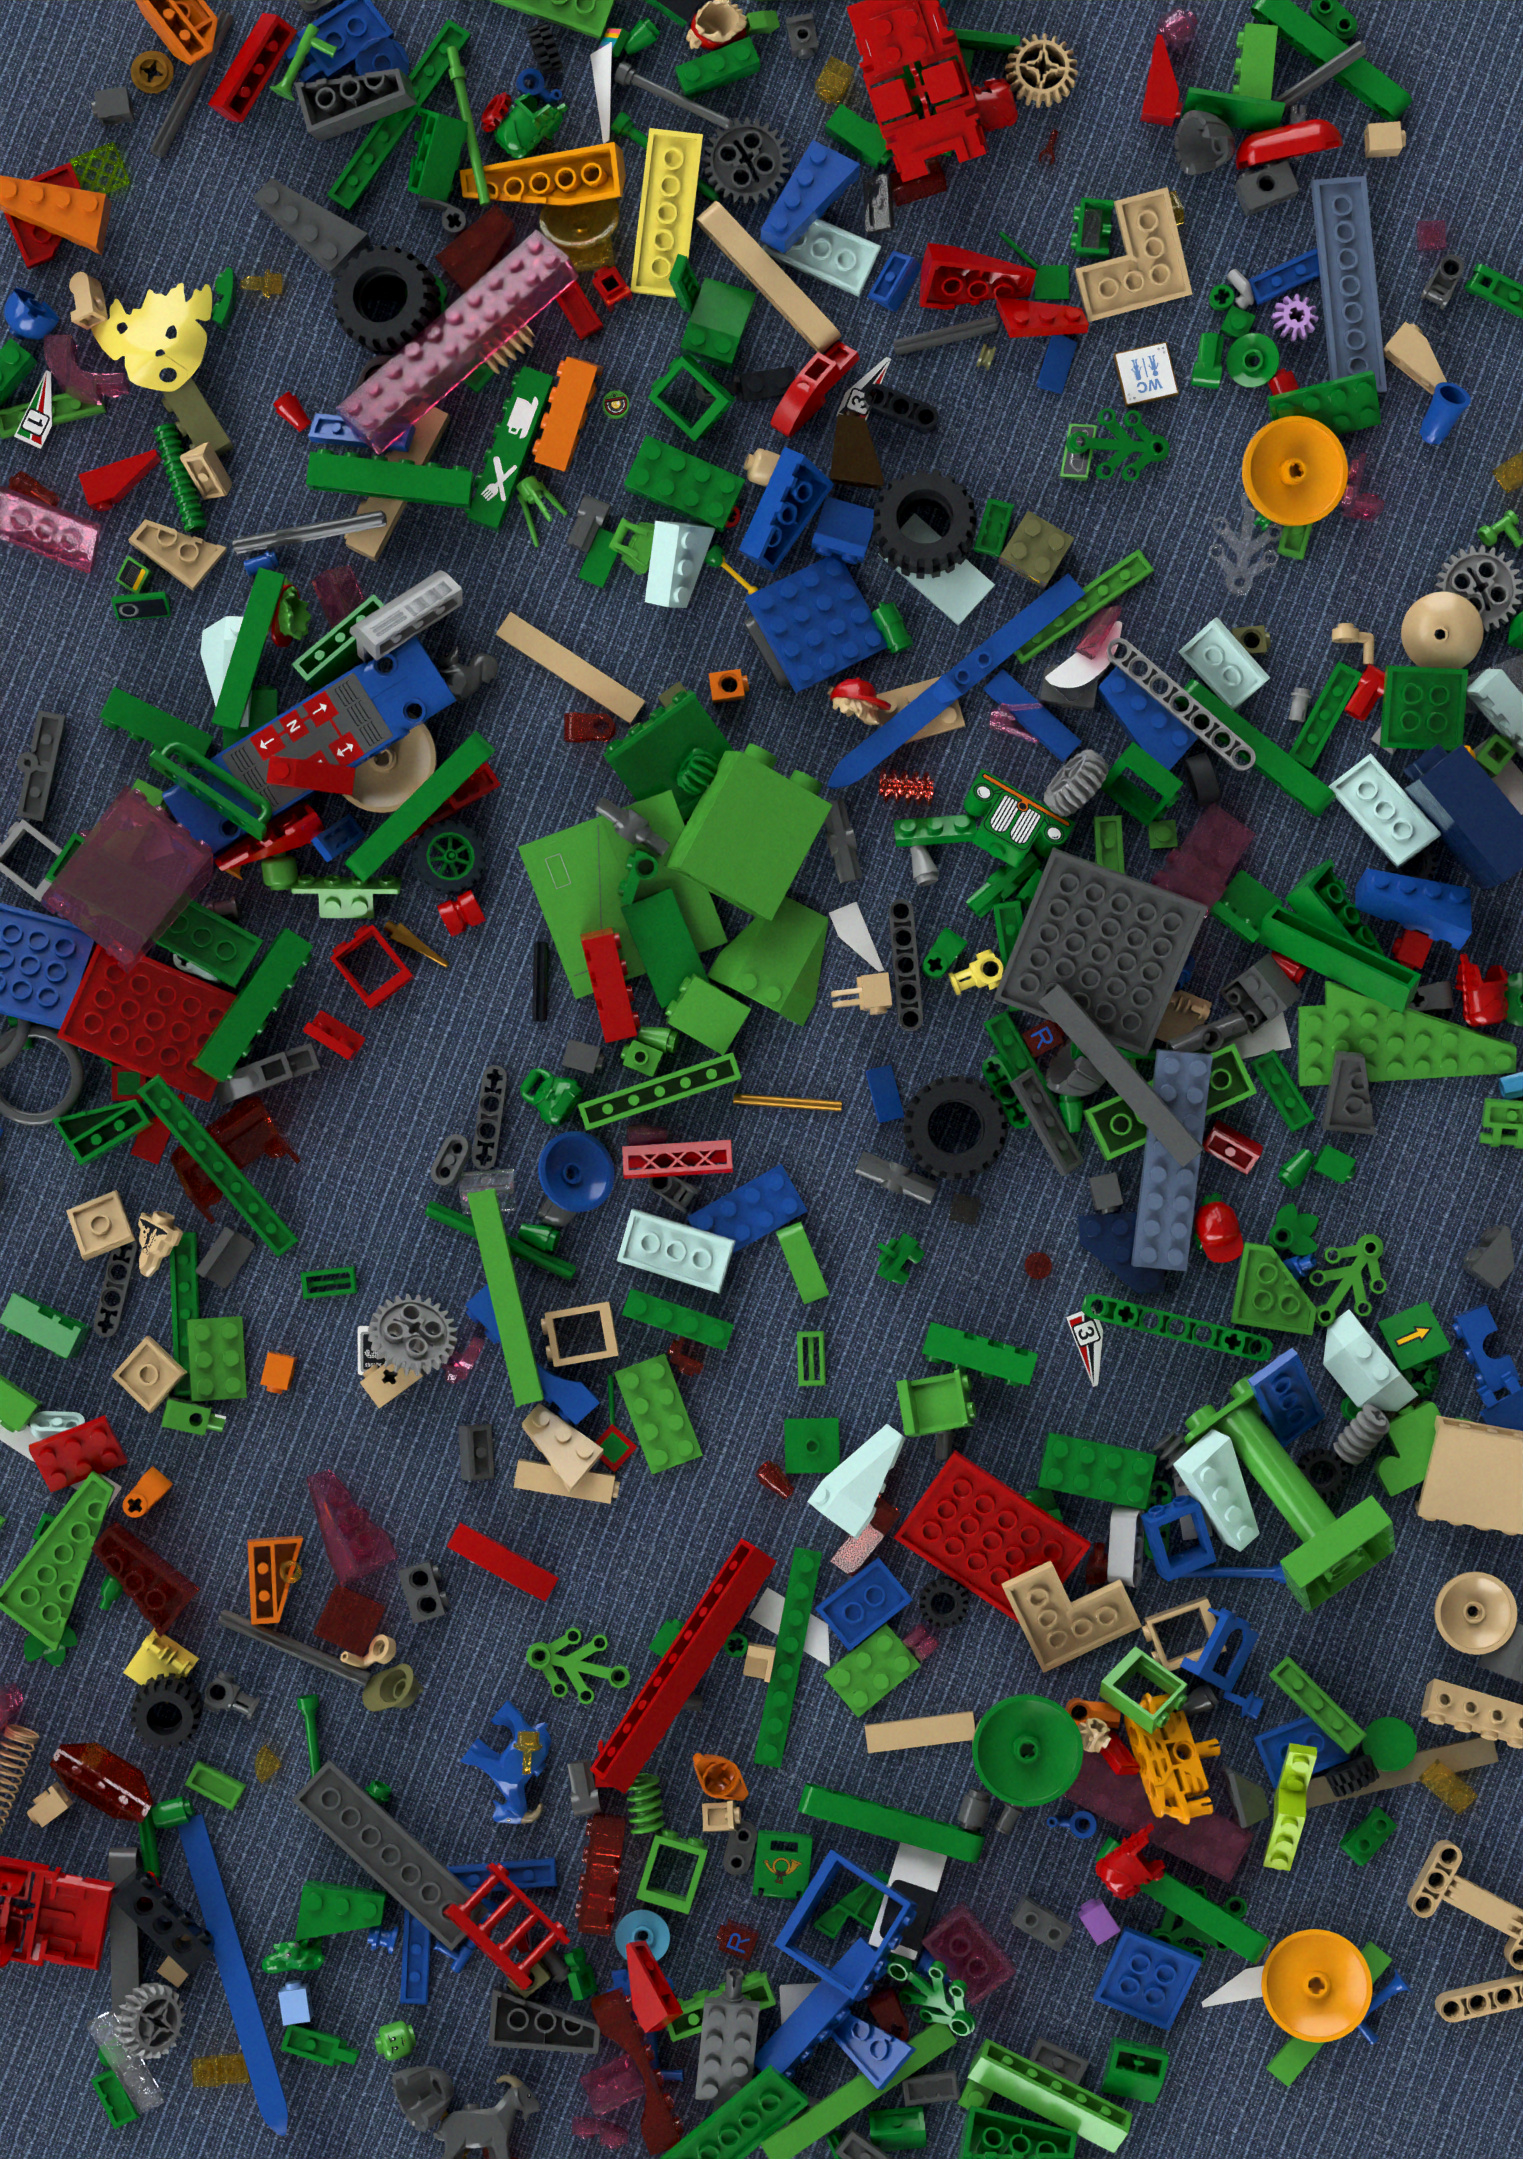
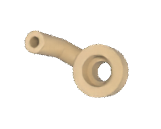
M1340 623L1337 625V628L1332 629V642L1342 644L1363 643V665L1368 666L1369 663L1374 665V635L1372 633L1359 632V629L1354 628L1352 623Z
M382 1634L378 1635L372 1640L369 1653L363 1658L344 1651L341 1654V1661L360 1669H366L374 1662L386 1664L395 1656L396 1642L391 1637Z

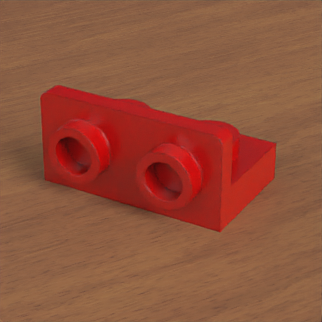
M322 1010L318 1012L313 1022H308L303 1029V1032L350 1061H353L366 1040L365 1037Z

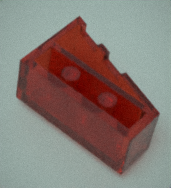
M495 204L435 256L440 269L472 305L475 303L482 287L490 278L495 265L500 261L515 236L514 224Z

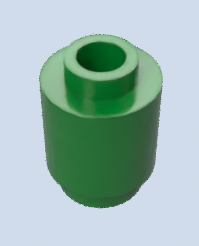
M185 1796L160 1802L156 1807L152 1808V1817L157 1829L164 1828L166 1830L191 1822V1816L195 1814L192 1801L190 1799L186 1800Z

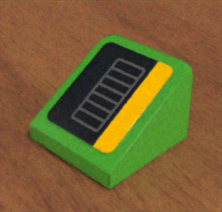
M127 556L115 581L133 593L140 594L153 573L130 556Z

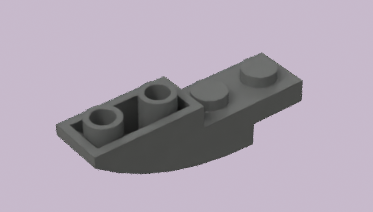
M311 1042L292 1050L275 1054L237 1069L230 1080L225 1079L224 1082H218L215 1088L220 1106L321 1069L313 1043Z

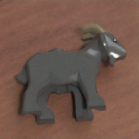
M502 2075L496 2079V2082L510 2083L511 2088L495 2107L480 2109V2104L464 2105L463 2111H454L443 2117L439 2123L438 2130L433 2131L436 2139L445 2141V2152L441 2159H462L466 2148L487 2147L489 2159H511L509 2141L517 2110L523 2112V2119L527 2122L528 2116L531 2113L538 2112L540 2109V2103L530 2088L514 2075Z

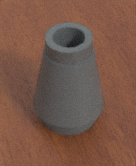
M1210 1683L1200 1684L1187 1695V1700L1180 1711L1183 1710L1187 1718L1215 1708V1704L1219 1703L1220 1700Z

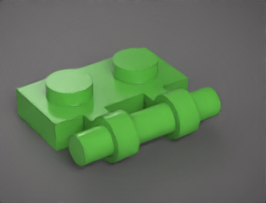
M1485 1098L1481 1124L1483 1127L1492 1128L1490 1133L1480 1132L1479 1143L1490 1144V1147L1513 1145L1514 1148L1523 1149V1101ZM1502 1129H1516L1515 1135L1502 1134Z

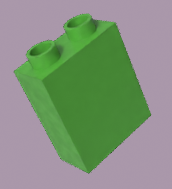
M749 743L744 753L740 751H725L718 764V770L715 772L714 778L703 792L664 866L756 918L772 921L825 821L832 804L818 797L823 786L822 783L798 770L793 771L790 779L772 770L778 760L776 756L759 746Z

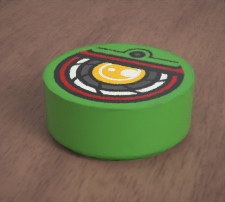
M611 391L603 399V410L609 418L621 419L629 412V399L623 392Z

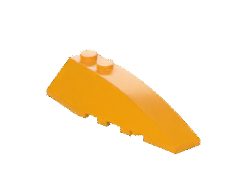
M615 142L483 166L490 200L563 206L579 205L622 197L626 179L623 150ZM473 169L460 170L463 198L479 199Z

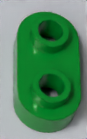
M1337 0L1312 1L1310 16L1342 42H1347L1353 38L1357 31V21ZM1327 4L1329 10H1322L1320 5ZM1341 22L1347 23L1348 29H1342L1339 24Z

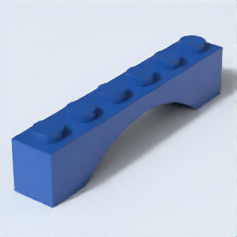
M487 1284L465 1304L468 1308L466 1314L476 1324L480 1321L487 1328L484 1333L494 1344L499 1341L502 1345ZM536 1362L545 1400L549 1404L553 1401L561 1409L558 1411V1414L568 1424L573 1422L577 1425L601 1402L583 1381L569 1380L555 1375Z

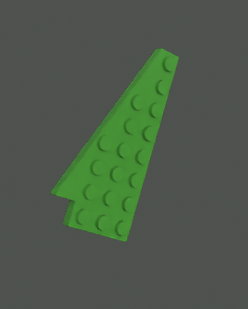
M1325 981V1005L1298 1007L1299 1086L1329 1085L1335 1050L1362 1053L1365 1059L1368 1082L1516 1073L1517 1047L1514 1043L1408 1007L1403 1013H1400L1354 989L1331 981Z

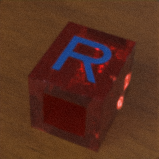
M1046 1020L1021 1034V1037L1032 1057L1035 1058L1063 1043L1061 1037L1065 1034L1056 1022L1053 1023L1050 1020Z
M728 1918L726 1925L720 1924L715 1940L719 1941L718 1950L749 1961L759 1936V1930Z

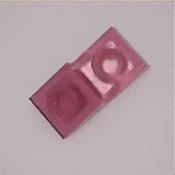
M573 2117L572 2135H578L579 2138H593L595 2134H600V2145H606L609 2149L621 2148L623 2144H628V2131L620 2126L596 2118Z

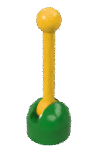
M717 543L709 550L704 559L705 563L711 567L722 566L748 590L749 595L758 591L756 586H751L725 562V552Z

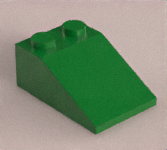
M705 277L680 347L681 355H690L693 359L732 371L757 293Z

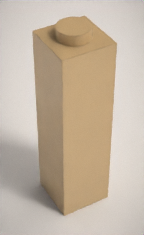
M519 1459L514 1488L611 1504L612 1497L618 1498L620 1482L615 1481V1474L589 1470L574 1490L569 1493L562 1479L551 1468L550 1463Z

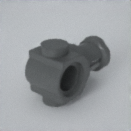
M220 1670L218 1676L206 1687V1698L203 1706L214 1712H218L221 1708L227 1711L235 1709L247 1715V1719L251 1720L262 1698H254L241 1692V1686L237 1685L234 1681L235 1676ZM214 1685L224 1687L226 1691L224 1698L214 1695Z

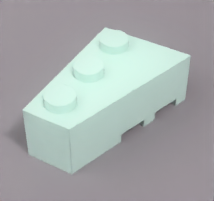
M655 521L645 602L665 607L687 608L715 528L694 523Z

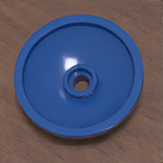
M580 1131L562 1133L551 1139L540 1155L538 1174L541 1186L547 1197L558 1207L570 1212H586L600 1206L609 1196L614 1184L613 1161L605 1146L592 1135ZM566 1171L570 1172L571 1179L567 1178Z

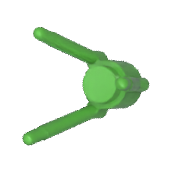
M529 476L517 484L516 488L520 494L516 497L522 506L534 546L539 547L540 544L527 501L529 504L536 503L549 522L552 521V517L541 500L543 495L564 516L568 512L546 489L543 482L538 483L535 476Z

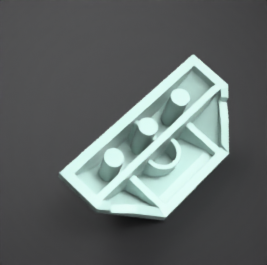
M1350 1309L1339 1316L1333 1324L1327 1326L1323 1365L1357 1407L1363 1408L1365 1404H1372L1380 1410L1397 1412L1418 1396V1393Z

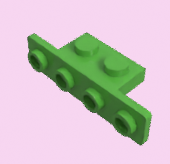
M305 874L300 875L297 878L298 881L292 884L291 893L318 894L320 918H374V894H399L402 878L383 875L380 877H369L363 883L356 875L353 877H340L339 875L313 877L312 875Z

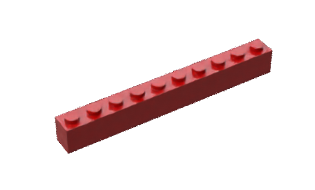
M740 1539L590 1768L591 1772L626 1794L644 1764L649 1760L659 1741L664 1737L667 1729L681 1711L682 1706L696 1688L697 1683L711 1665L712 1660L726 1642L727 1637L741 1619L742 1614L756 1596L757 1591L770 1575L777 1562L746 1540Z

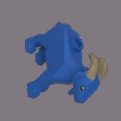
M507 1699L490 1722L494 1725H505L510 1728L514 1739L503 1753L499 1754L487 1746L481 1739L477 1738L460 1762L466 1765H474L487 1773L507 1799L505 1804L493 1800L496 1807L492 1815L494 1821L509 1824L532 1823L540 1817L543 1811V1803H539L533 1812L528 1811L525 1784L532 1775L538 1777L547 1764L543 1760L549 1754L552 1739L546 1730L547 1723H539L534 1728L526 1722L523 1713Z

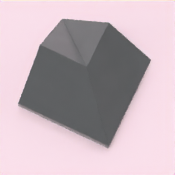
M1227 1764L1222 1765L1234 1819L1240 1827H1248L1270 1816L1264 1789L1261 1785Z

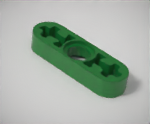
M1000 1054L987 1058L982 1064V1072L996 1097L1001 1100L1004 1112L1007 1114L1011 1125L1022 1129L1032 1124L1028 1116H1025L1024 1119L1017 1117V1114L1024 1111L1021 1103L1011 1107L1010 1104L1018 1100L1017 1096L1014 1095L1010 1099L1003 1094V1086L1017 1078L1008 1060ZM994 1064H999L1001 1067L998 1071L994 1072L991 1069ZM1004 1076L1007 1077V1079H1005V1080L1001 1081L1000 1083H998V1081H997L998 1079H1000V1078H1002V1077H1004Z
M1162 1480L1151 1482L1145 1513L1150 1509V1503L1156 1505V1496L1152 1495L1151 1492L1157 1489V1485H1161V1489L1166 1491V1495L1160 1497V1504L1165 1505L1171 1502L1172 1491L1166 1482ZM1170 1522L1159 1527L1160 1533L1164 1532L1162 1541L1166 1554L1169 1549ZM1144 1531L1143 1551L1150 1559H1153L1151 1550L1148 1549L1149 1543Z

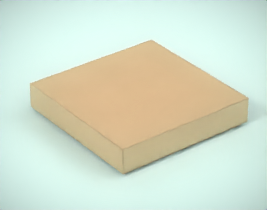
M117 1190L66 1210L84 1261L135 1241L120 1193Z
M146 1336L113 1373L112 1377L149 1413H153L188 1372L151 1336Z

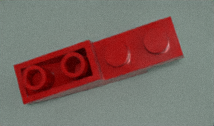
M840 341L825 355L817 352L786 391L771 419V427L791 438L826 403L824 395L860 360L858 352Z

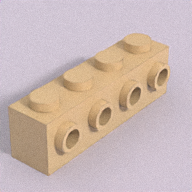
M1435 1678L1427 1684L1421 1716L1427 1717L1429 1722L1439 1725L1447 1723L1454 1725V1728L1461 1732H1477L1484 1739L1493 1741L1500 1739L1506 1741L1510 1747L1523 1748V1705Z

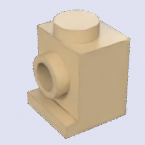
M58 1782L48 1788L50 1794L45 1790L33 1800L36 1805L27 1811L32 1822L35 1824L39 1823L41 1827H44L73 1804V1801Z

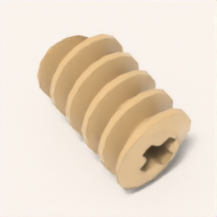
M518 315L515 316L517 326L508 322L506 324L508 332L501 328L498 330L500 339L493 335L490 336L489 339L492 346L483 342L481 344L483 353L476 349L487 366L497 374H500L498 364H502L506 368L509 366L507 357L514 361L517 360L516 350L522 354L526 353L523 344L526 343L530 347L534 346L532 341L533 332Z

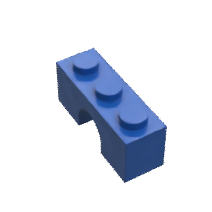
M1480 1304L1452 1317L1455 1323L1451 1325L1456 1338L1458 1340L1462 1339L1466 1349L1463 1350V1354L1468 1364H1473L1477 1374L1474 1375V1378L1479 1388L1487 1385L1492 1393L1504 1388L1505 1385L1500 1376L1508 1371L1516 1377L1517 1381L1521 1380L1510 1355L1502 1354L1495 1358H1490L1483 1350L1485 1337L1498 1330L1487 1305Z

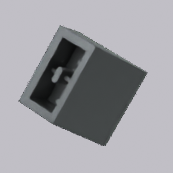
M1269 953L1219 991L1234 1012H1241L1252 1034L1288 1009L1302 996Z
M1494 1225L1492 1228L1490 1226L1487 1227L1479 1238L1482 1242L1476 1249L1471 1248L1463 1258L1465 1263L1461 1268L1486 1288L1498 1289L1515 1268L1510 1228L1506 1225Z

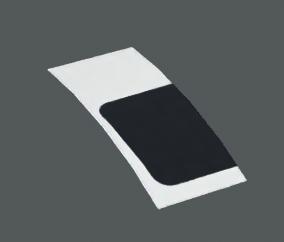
M900 1842L888 1885L918 1904L915 1910L917 1915L910 1926L906 1925L901 1933V1936H903L901 1943L895 1950L890 1952L915 1960L947 1859L946 1855ZM884 1894L868 1943L876 1947L880 1946L903 1907L886 1894Z

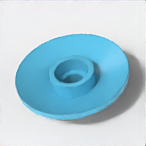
M636 1910L623 1917L617 1926L615 1934L616 1946L622 1957L627 1960L626 1945L629 1942L644 1941L638 1937V1933L646 1931L648 1938L645 1941L655 1960L661 1959L670 1943V1932L665 1920L650 1910Z

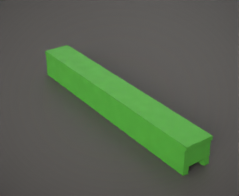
M496 1188L475 1193L469 1192L467 1193L517 1408L545 1398Z

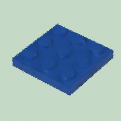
M1125 1926L1093 1994V2000L1170 2031L1202 1963V1957Z

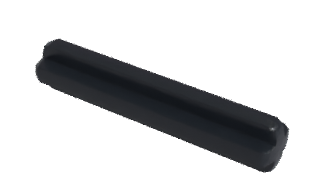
M547 942L534 943L532 1019L535 1022H545L547 1020L549 952Z

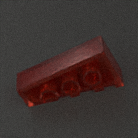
M117 1521L104 1531L91 1548L111 1575L115 1576L124 1587L122 1589L128 1597L131 1596L138 1605L139 1611L145 1619L148 1618L155 1627V1632L160 1638L170 1629L200 1591L197 1585Z
M594 1813L593 1820L587 1819L585 1836H590L589 1847L584 1846L582 1863L587 1865L585 1874H580L578 1890L583 1891L582 1901H577L575 1918H579L577 1932L604 1936L611 1935L627 1816Z

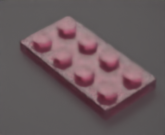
M0 486V539L88 574L91 573L94 569L102 525Z

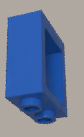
M1190 1495L1178 1496L1173 1499V1502L1163 1506H1154L1147 1513L1140 1515L1157 1573L1169 1582L1217 1561L1200 1503ZM1191 1514L1199 1545L1168 1558L1159 1527Z

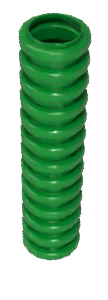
M173 423L163 424L156 427L153 434L157 436L155 439L156 443L160 444L158 449L162 452L161 458L165 460L163 465L167 468L166 474L170 476L168 481L173 484L171 490L175 492L173 495L174 499L178 500L176 502V506L180 507L178 512L180 515H183L181 521L185 523L184 530L188 532L201 530L208 523L207 520L203 519L205 513L201 512L203 507L198 503L200 498L196 496L197 489L193 488L195 483L191 480L188 471L180 459V456L185 451L180 447L182 441L178 440L180 437L179 433L175 432L177 426Z

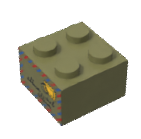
M1028 510L1002 552L998 563L1040 588L1045 589L1070 548L1074 537Z

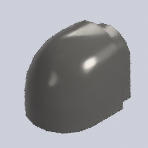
M548 1197L545 1198L537 1213L542 1218L541 1221L554 1227H561L570 1223L577 1214L576 1212L566 1211L558 1207Z

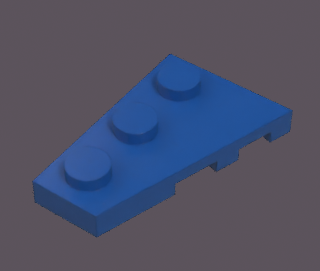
M852 2012L842 2022L837 2021L831 2028L833 2032L830 2036L877 2090H883L917 2049Z

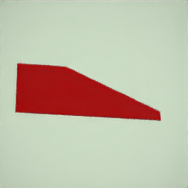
M179 1094L178 1098L183 1102L186 1095ZM156 1115L153 1118L155 1124L138 1134L130 1154L158 1165L171 1131Z

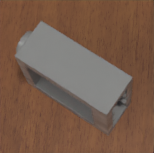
M22 819L20 823L17 821L11 826L7 833L9 837L3 844L0 843V871L39 902L46 904L58 889L57 886L46 881L44 878L35 889L2 863V861L26 831L58 856L63 849L29 822Z

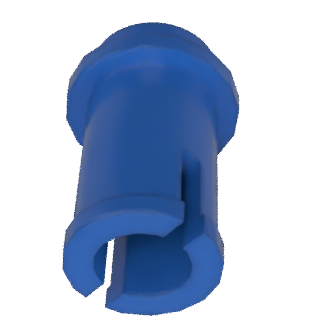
M267 550L265 551L266 554L244 560L243 563L249 577L257 574L259 567L275 571L276 567L280 566L276 552Z

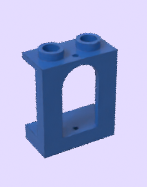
M1209 1607L1208 1611L1219 1617V1620L1198 1662L1184 1657L1180 1667L1210 1684L1231 1693L1260 1634L1250 1629L1252 1624L1240 1617L1234 1620L1236 1614L1224 1608H1221L1219 1612ZM1235 1629H1240L1243 1632L1241 1646L1226 1676L1223 1677L1212 1671L1231 1632Z

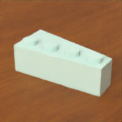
M1211 1429L1181 1456L1173 1466L1194 1499L1200 1503L1203 1513L1220 1540L1241 1552L1260 1533L1231 1438Z

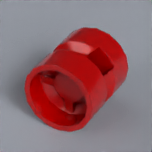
M471 889L458 895L455 902L449 899L437 905L451 937L466 931L467 925L475 927L486 921Z

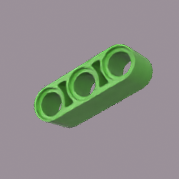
M798 1222L776 1231L804 1305L828 1296V1289L802 1223Z

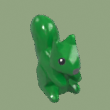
M318 1937L312 1942L302 1939L300 1941L291 1940L273 1944V1948L277 1952L266 1956L262 1961L261 1967L263 1971L268 1974H276L296 1969L300 1971L318 1970L325 1961V1956L322 1955L321 1950L322 1937Z

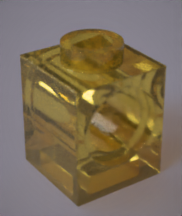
M830 56L815 82L817 96L827 103L834 102L839 104L854 77V68Z

